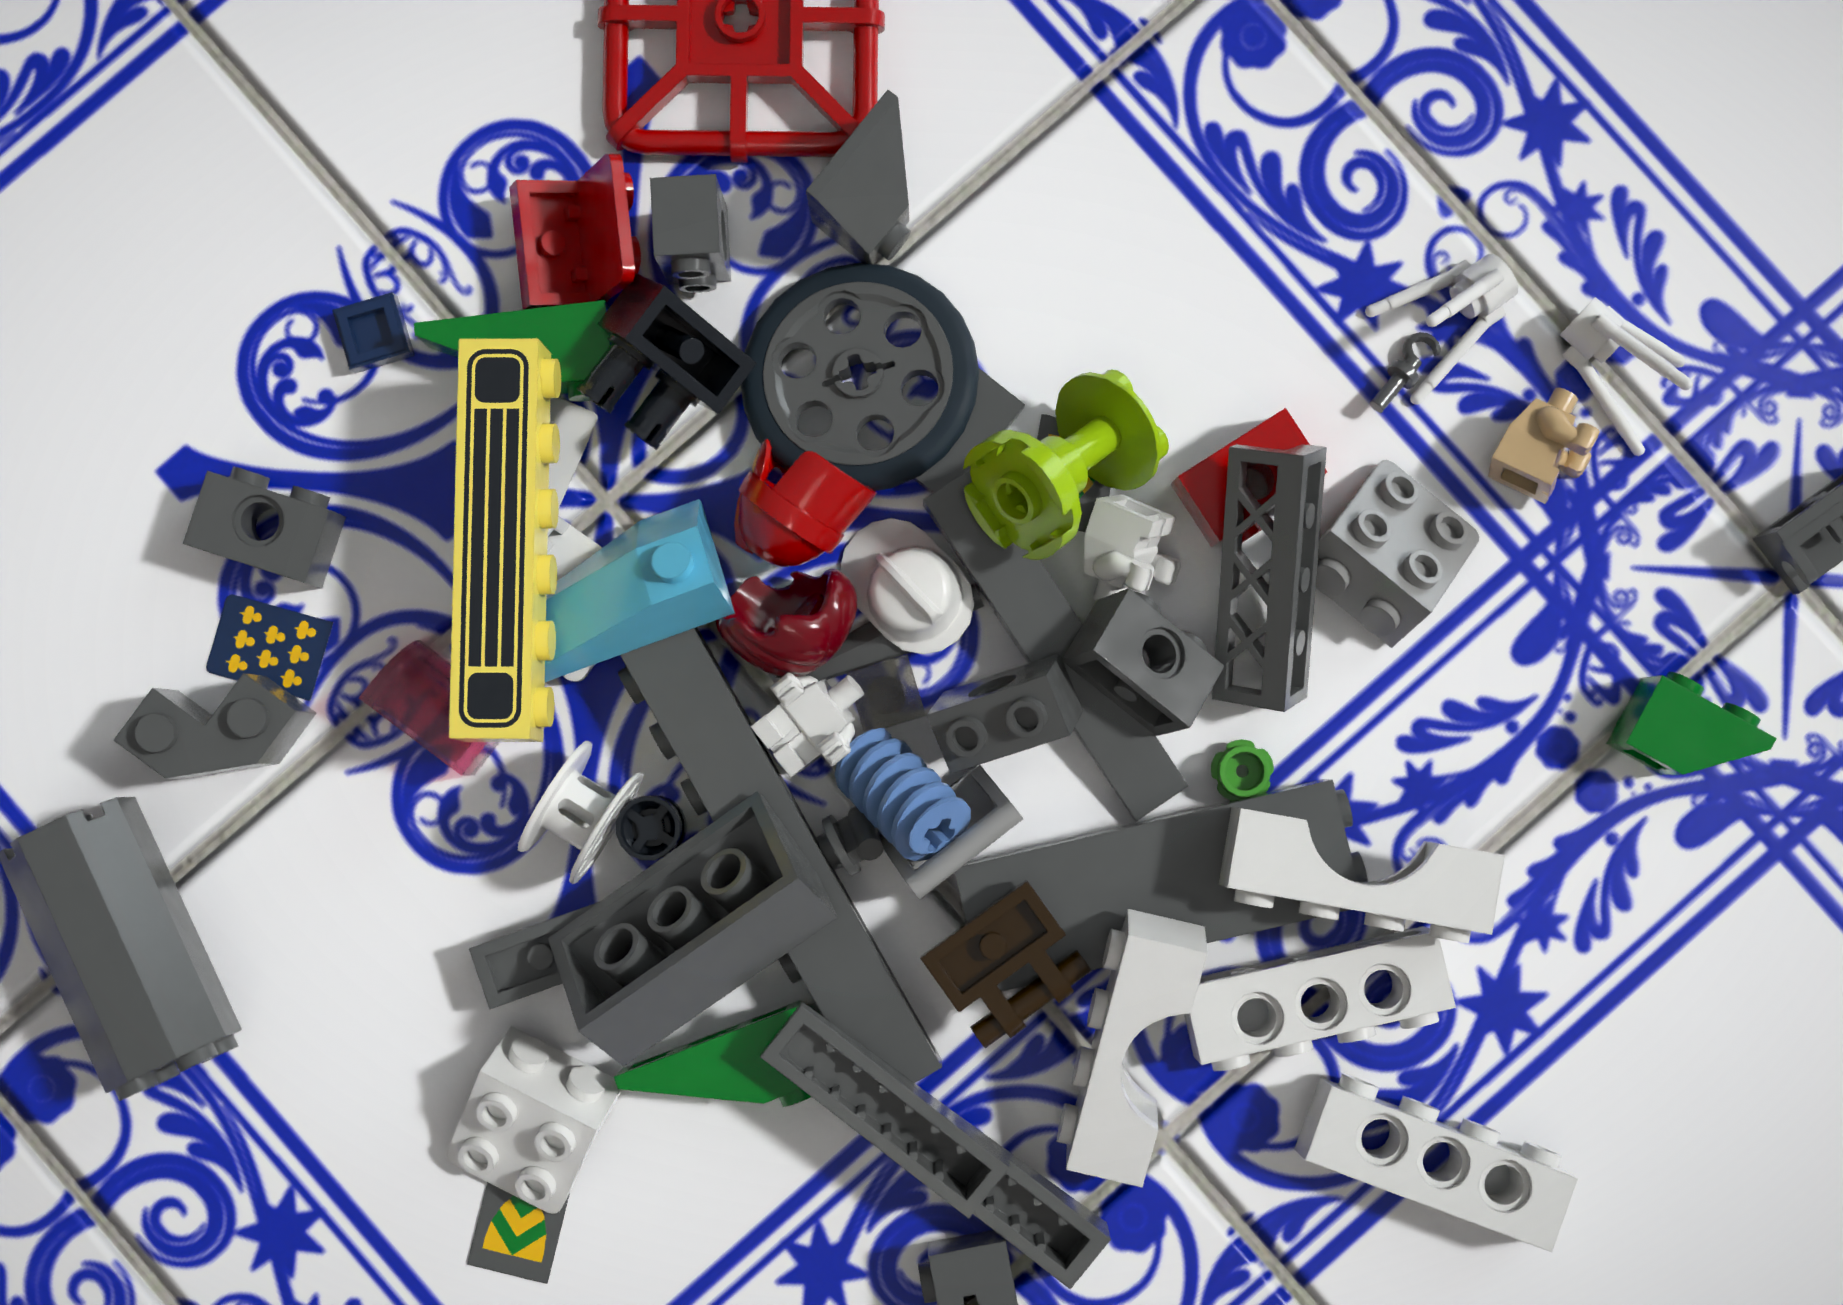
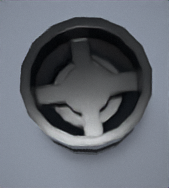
M650 795L631 800L620 811L616 821V836L620 846L630 856L639 860H656L666 856L682 844L687 833V820L683 810L674 800L664 796Z

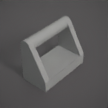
M981 765L975 766L950 786L955 792L956 797L962 798L971 808V820L967 830L929 860L912 861L906 859L885 837L881 839L883 850L919 900L1023 820V817Z

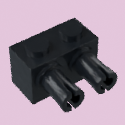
M636 274L633 282L622 290L597 325L610 334L607 339L612 344L582 384L580 383L576 389L586 397H589L600 408L611 414L615 404L644 367L647 370L652 368L657 372L654 377L658 382L624 426L632 433L637 434L636 436L649 446L658 450L661 442L689 405L696 407L697 404H700L719 415L757 363L666 286Z

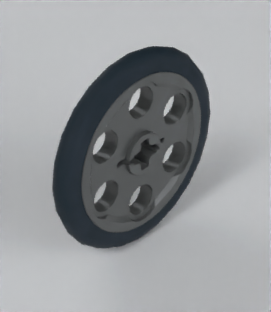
M854 263L826 268L799 280L777 297L756 323L744 351L745 354L757 363L741 384L744 411L759 443L762 445L766 438L770 441L773 460L788 471L802 453L813 451L874 491L891 489L919 477L944 458L963 434L976 404L979 367L975 342L963 316L943 292L918 275L890 265ZM846 304L855 307L860 312V321L854 330L845 334H837L826 327L825 320L828 313L834 307ZM900 318H910L918 322L922 328L918 340L911 346L904 348L895 347L890 344L886 339V332L890 324ZM797 348L811 351L816 356V365L810 374L802 378H791L782 372V361L790 351ZM856 364H862L866 372L876 371V373L867 377L868 387L863 390H856L853 382L843 383L844 380L849 379L852 375L850 367ZM916 376H928L938 384V393L935 399L924 406H914L908 403L902 396L906 382ZM814 406L826 408L833 417L832 424L827 432L821 436L810 437L798 430V419L803 411ZM872 420L885 421L894 430L892 442L886 448L879 451L867 450L858 441L860 429Z

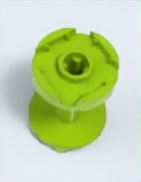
M1107 370L1103 374L1082 373L1065 383L1058 394L1055 409L1060 437L1048 436L1039 441L1026 433L1001 430L990 435L969 451L963 469L971 466L970 475L972 482L964 487L966 502L979 526L995 543L1004 549L1014 543L1021 549L1028 550V553L1022 557L1030 560L1048 558L1069 543L1078 532L1082 515L1079 493L1086 487L1088 476L1104 486L1126 491L1143 486L1155 475L1159 460L1168 453V438L1164 431L1156 425L1146 405L1133 391V386L1128 377L1118 370Z

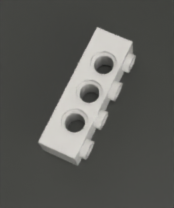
M1423 926L1405 930L1404 932L1400 931L1201 976L1192 1012L1184 1014L1193 1056L1201 1065L1211 1063L1213 1071H1226L1249 1065L1251 1063L1249 1054L1274 1049L1276 1057H1288L1313 1050L1312 1040L1337 1035L1339 1043H1349L1376 1036L1375 1026L1399 1021L1402 1029H1411L1437 1023L1439 1021L1437 1012L1456 1008L1440 938L1429 936L1430 928ZM1386 970L1392 979V990L1389 996L1382 1002L1369 1003L1364 993L1367 978L1375 971ZM1316 984H1324L1330 993L1329 1007L1320 1016L1306 1017L1301 1009L1302 995L1309 987ZM1250 999H1263L1268 1007V1018L1265 1024L1255 1031L1241 1030L1237 1020L1240 1007Z
M1342 1073L1339 1083L1320 1077L1295 1146V1150L1304 1160L1551 1253L1553 1252L1578 1181V1177L1559 1166L1561 1155L1526 1141L1523 1142L1521 1151L1498 1144L1500 1132L1463 1118L1460 1129L1437 1121L1439 1109L1406 1096H1402L1399 1106L1376 1098L1379 1087ZM1377 1119L1387 1120L1390 1133L1386 1143L1374 1150L1364 1149L1361 1137L1366 1125ZM1446 1142L1450 1150L1447 1164L1439 1171L1426 1172L1423 1166V1157L1426 1150L1435 1143ZM1507 1165L1510 1172L1507 1187L1498 1194L1488 1195L1484 1186L1487 1174L1497 1166Z

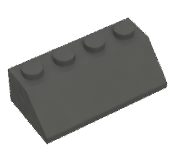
M757 791L550 936L548 940L578 1031L624 1067L830 924L838 916L817 872L765 797Z

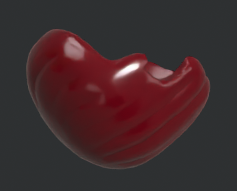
M829 569L818 577L799 571H792L790 575L794 580L784 588L770 587L757 576L746 579L730 597L735 613L716 620L718 632L735 653L764 672L783 677L786 673L802 677L814 672L827 663L841 648L850 632L857 612L855 588L849 578L837 569Z

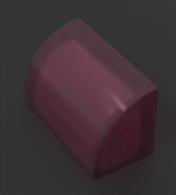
M415 640L398 652L382 668L359 699L461 776H475L500 742H464L449 738L451 662L422 640Z

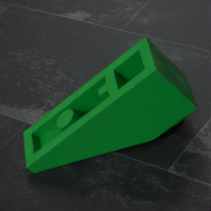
M605 300L414 323L415 336L425 345L457 358L459 339L538 338L551 352V359L559 360L561 369L560 394L568 393L569 400L576 402L591 401L589 397L583 395L576 388L580 383L582 384L612 344L607 339L610 334L597 325L610 308Z
M801 1000L624 1067L614 1076L616 1085L621 1090L760 1104L779 1098L782 1107L811 1098L810 1095L760 1057L761 1052L801 1004Z

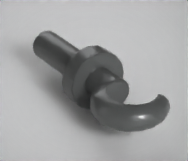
M1419 332L1412 334L1406 339L1402 351L1405 359L1404 362L1401 360L1393 361L1387 370L1390 379L1370 402V406L1375 411L1382 413L1402 388L1411 389L1419 380L1416 371L1422 363L1414 354L1412 344L1424 342L1431 347L1433 355L1437 356L1441 352V347L1434 336Z

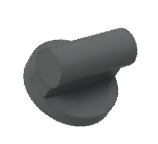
M856 806L850 809L848 816L839 821L832 815L822 819L825 832L817 836V841L823 855L833 870L843 866L853 876L861 871L859 862L875 860L883 853V844L878 829L871 824Z

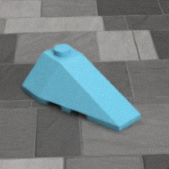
M699 499L640 520L557 581L555 594H546V621L554 622L556 650L554 659L552 661H545V682L735 613L703 504Z

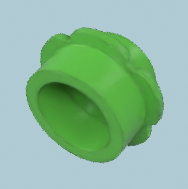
M1239 739L1229 742L1226 745L1225 751L1215 754L1211 762L1210 772L1212 778L1218 782V792L1224 798L1234 801L1266 793L1270 787L1269 780L1274 771L1271 756L1265 749H1257L1252 741ZM1244 765L1247 767L1248 773L1245 777L1237 775L1236 769L1238 766Z

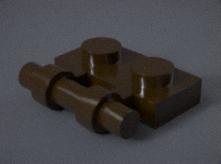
M1027 880L920 956L921 961L958 1012H961L980 997L991 1011L970 1027L984 1048H987L1005 1034L1010 1038L1027 1027L1023 1022L1025 1019L1054 998L1058 1003L1074 993L1071 986L1092 972L1078 950H1075L1056 965L1045 950L1066 936V934ZM1029 962L1039 977L1007 999L997 985Z

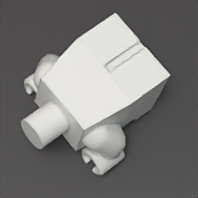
M1122 494L1097 498L1084 535L1083 573L1099 579L1093 600L1097 601L1120 592L1123 588L1127 587L1138 592L1147 591L1153 578L1166 585L1175 583L1181 568L1180 559L1159 553L1157 545L1162 536L1172 533L1177 517Z
M786 673L770 686L771 691L781 703L754 723L751 728L764 745L772 750L773 756L790 777L807 768L822 755L831 766H834L851 752L850 743L855 734L853 722L856 717L848 707L864 695L859 684L851 676L847 675L834 687H831L826 679L818 681L812 676L796 677L792 673Z

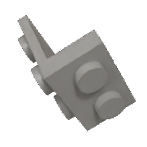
M1383 460L1372 470L1337 520L1320 536L1316 588L1353 616L1368 631L1393 648L1432 613L1478 544L1479 534L1474 527L1395 463Z

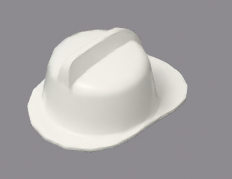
M892 518L872 522L856 532L844 549L840 571L849 578L855 588L857 608L886 639L900 649L918 654L943 651L957 642L970 625L974 600L969 581L957 564L930 536L911 522Z

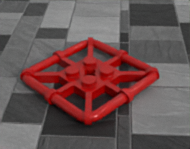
M604 0V6L598 8V27L604 30L602 113L605 128L608 131L606 140L617 151L626 149L629 152L643 155L730 156L731 162L747 163L748 156L833 157L878 102V34L885 30V13L879 10V0H854V7H804V0H677V5H629V0ZM739 4L747 5L749 14L758 16L756 24L748 26L745 32H735L732 25L723 23L724 16L734 15L736 5ZM634 29H676V64L627 110L629 31ZM804 31H849L854 34L852 116L803 67ZM689 83L731 84L730 131L643 129ZM749 84H792L837 131H748Z

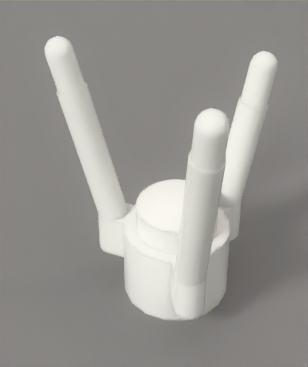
M1487 254L1473 265L1467 260H1463L1448 272L1390 295L1366 307L1365 314L1368 317H1375L1454 284L1450 288L1451 300L1426 318L1427 325L1435 327L1459 311L1469 319L1478 316L1473 325L1410 396L1411 403L1415 405L1420 404L1482 334L1506 315L1502 305L1518 294V283L1512 270L1500 257L1494 254Z
M1595 297L1560 334L1561 337L1571 344L1562 357L1578 370L1632 453L1636 456H1641L1645 452L1643 444L1589 362V359L1594 356L1603 364L1621 346L1681 389H1691L1693 382L1675 368L1683 367L1686 363L1685 358L1681 354L1626 321L1610 306L1606 307Z

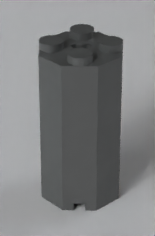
M116 797L101 802L100 805L105 815L95 819L92 814L85 815L83 809L67 814L16 838L10 843L12 848L0 851L2 867L104 1091L109 1093L115 1090L119 1101L141 1091L144 1092L180 1075L182 1071L207 1062L238 1047L239 1045L234 1034L242 1030L136 797Z

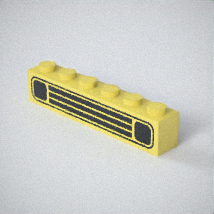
M538 338L459 339L449 738L464 742H543L544 727H551L554 720V693L552 687H545V661H552L554 659L556 631L554 622L546 621V594H555L557 587L556 558L554 555H547L548 529H555L557 527L559 514L557 492L555 489H549V463H557L560 454L559 429L557 424H550L551 398H559L561 369L559 360L551 359V352Z

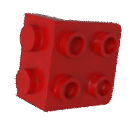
M605 154L577 181L515 180L512 183L509 191L523 310L601 300L607 302L633 282L635 275L640 269L641 249L637 237L631 236L629 211L633 205L634 187L631 175L628 172H624L623 159L620 154Z

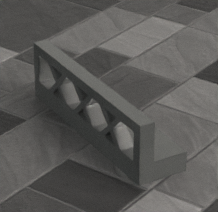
M1238 444L1229 447L1215 658L1224 665V668L1213 686V700L1285 712L1307 698L1327 447L1305 444L1288 450ZM1248 462L1278 466L1276 494L1262 506L1246 487ZM1244 507H1245L1246 510L1250 513V516H1249L1248 518H1246L1245 520H1244ZM1275 507L1273 521L1268 512ZM1256 522L1272 541L1271 559L1259 569L1255 568L1242 551L1243 533ZM1270 571L1268 584L1263 576ZM1240 572L1246 578L1241 584H1239ZM1251 586L1267 605L1266 622L1254 632L1250 630L1237 613L1238 597ZM1264 634L1265 646H1263L1261 642L1258 640ZM1237 635L1241 643L1235 647V636ZM1245 649H1248L1263 669L1261 690L1232 685L1234 658Z

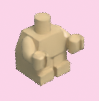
M1555 388L1547 403L1536 398L1509 425L1492 456L1488 477L1546 504L1554 490L1560 469L1572 478H1578L1583 474L1592 456L1590 451L1600 431L1587 423H1579L1574 427L1576 416L1572 415L1571 412L1578 398L1566 389Z

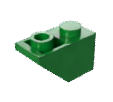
M1669 671L1666 677L1659 675L1641 678L1606 744L1661 775H1684L1771 750L1777 738L1758 728L1761 719L1755 714L1731 703H1724L1721 708L1701 697L1704 688L1700 684L1686 676Z

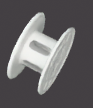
M584 741L563 764L535 807L518 842V851H528L544 832L549 830L581 850L571 870L569 882L572 884L577 883L586 874L614 834L620 811L635 798L644 775L642 773H634L616 795L588 779L582 773L591 755L593 745L590 741Z

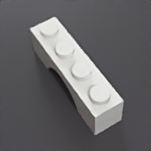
M1231 807L1219 884L1235 889L1234 901L1243 904L1273 908L1275 896L1300 900L1299 913L1338 920L1340 908L1366 912L1364 925L1404 932L1405 920L1431 924L1429 932L1431 937L1469 943L1471 931L1491 935L1493 933L1505 855L1424 841L1412 860L1395 874L1377 881L1354 882L1337 874L1323 861L1312 842L1307 820Z
M1127 909L1122 931L1110 930L1103 957V968L1111 970L1106 990L1099 988L1094 990L1088 1013L1087 1027L1095 1028V1034L1091 1048L1079 1047L1072 1076V1085L1080 1087L1076 1105L1064 1104L1058 1127L1057 1142L1067 1144L1066 1170L1143 1188L1158 1134L1157 1100L1142 1090L1132 1080L1125 1069L1123 1058L1130 1043L1147 1026L1166 1017L1192 1012L1208 954L1205 926Z

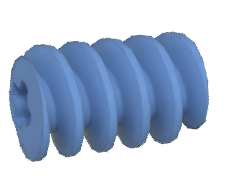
M885 728L871 729L857 736L850 743L851 752L836 764L835 779L837 787L866 816L871 824L879 829L881 834L889 843L893 844L904 858L912 861L929 860L967 830L971 820V808L962 798L956 797L953 789L947 783L941 782L938 774L933 769L927 768L923 759L918 754H914L904 740L892 738Z

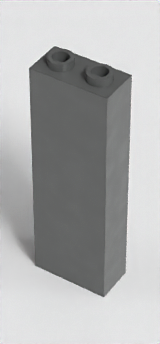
M1320 779L1256 796L1226 801L974 860L966 863L955 872L966 923L1027 880L1066 934V936L1045 950L1056 965L1075 950H1078L1091 970L1103 968V957L1109 932L1111 929L1122 931L1127 909L1205 926L1207 943L1317 918L1316 916L1299 913L1300 900L1275 896L1273 908L1235 902V889L1219 884L1231 807L1307 820L1312 842L1317 852L1333 871L1354 882H1368V878L1360 853L1358 851L1350 852L1345 828L1353 826L1351 807L1343 789L1335 790L1333 779ZM1340 908V912L1350 910V909ZM1028 962L997 986L1001 991L1024 987L1039 976Z

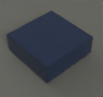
M393 292L332 310L348 367L353 373L356 374L415 356L398 296Z

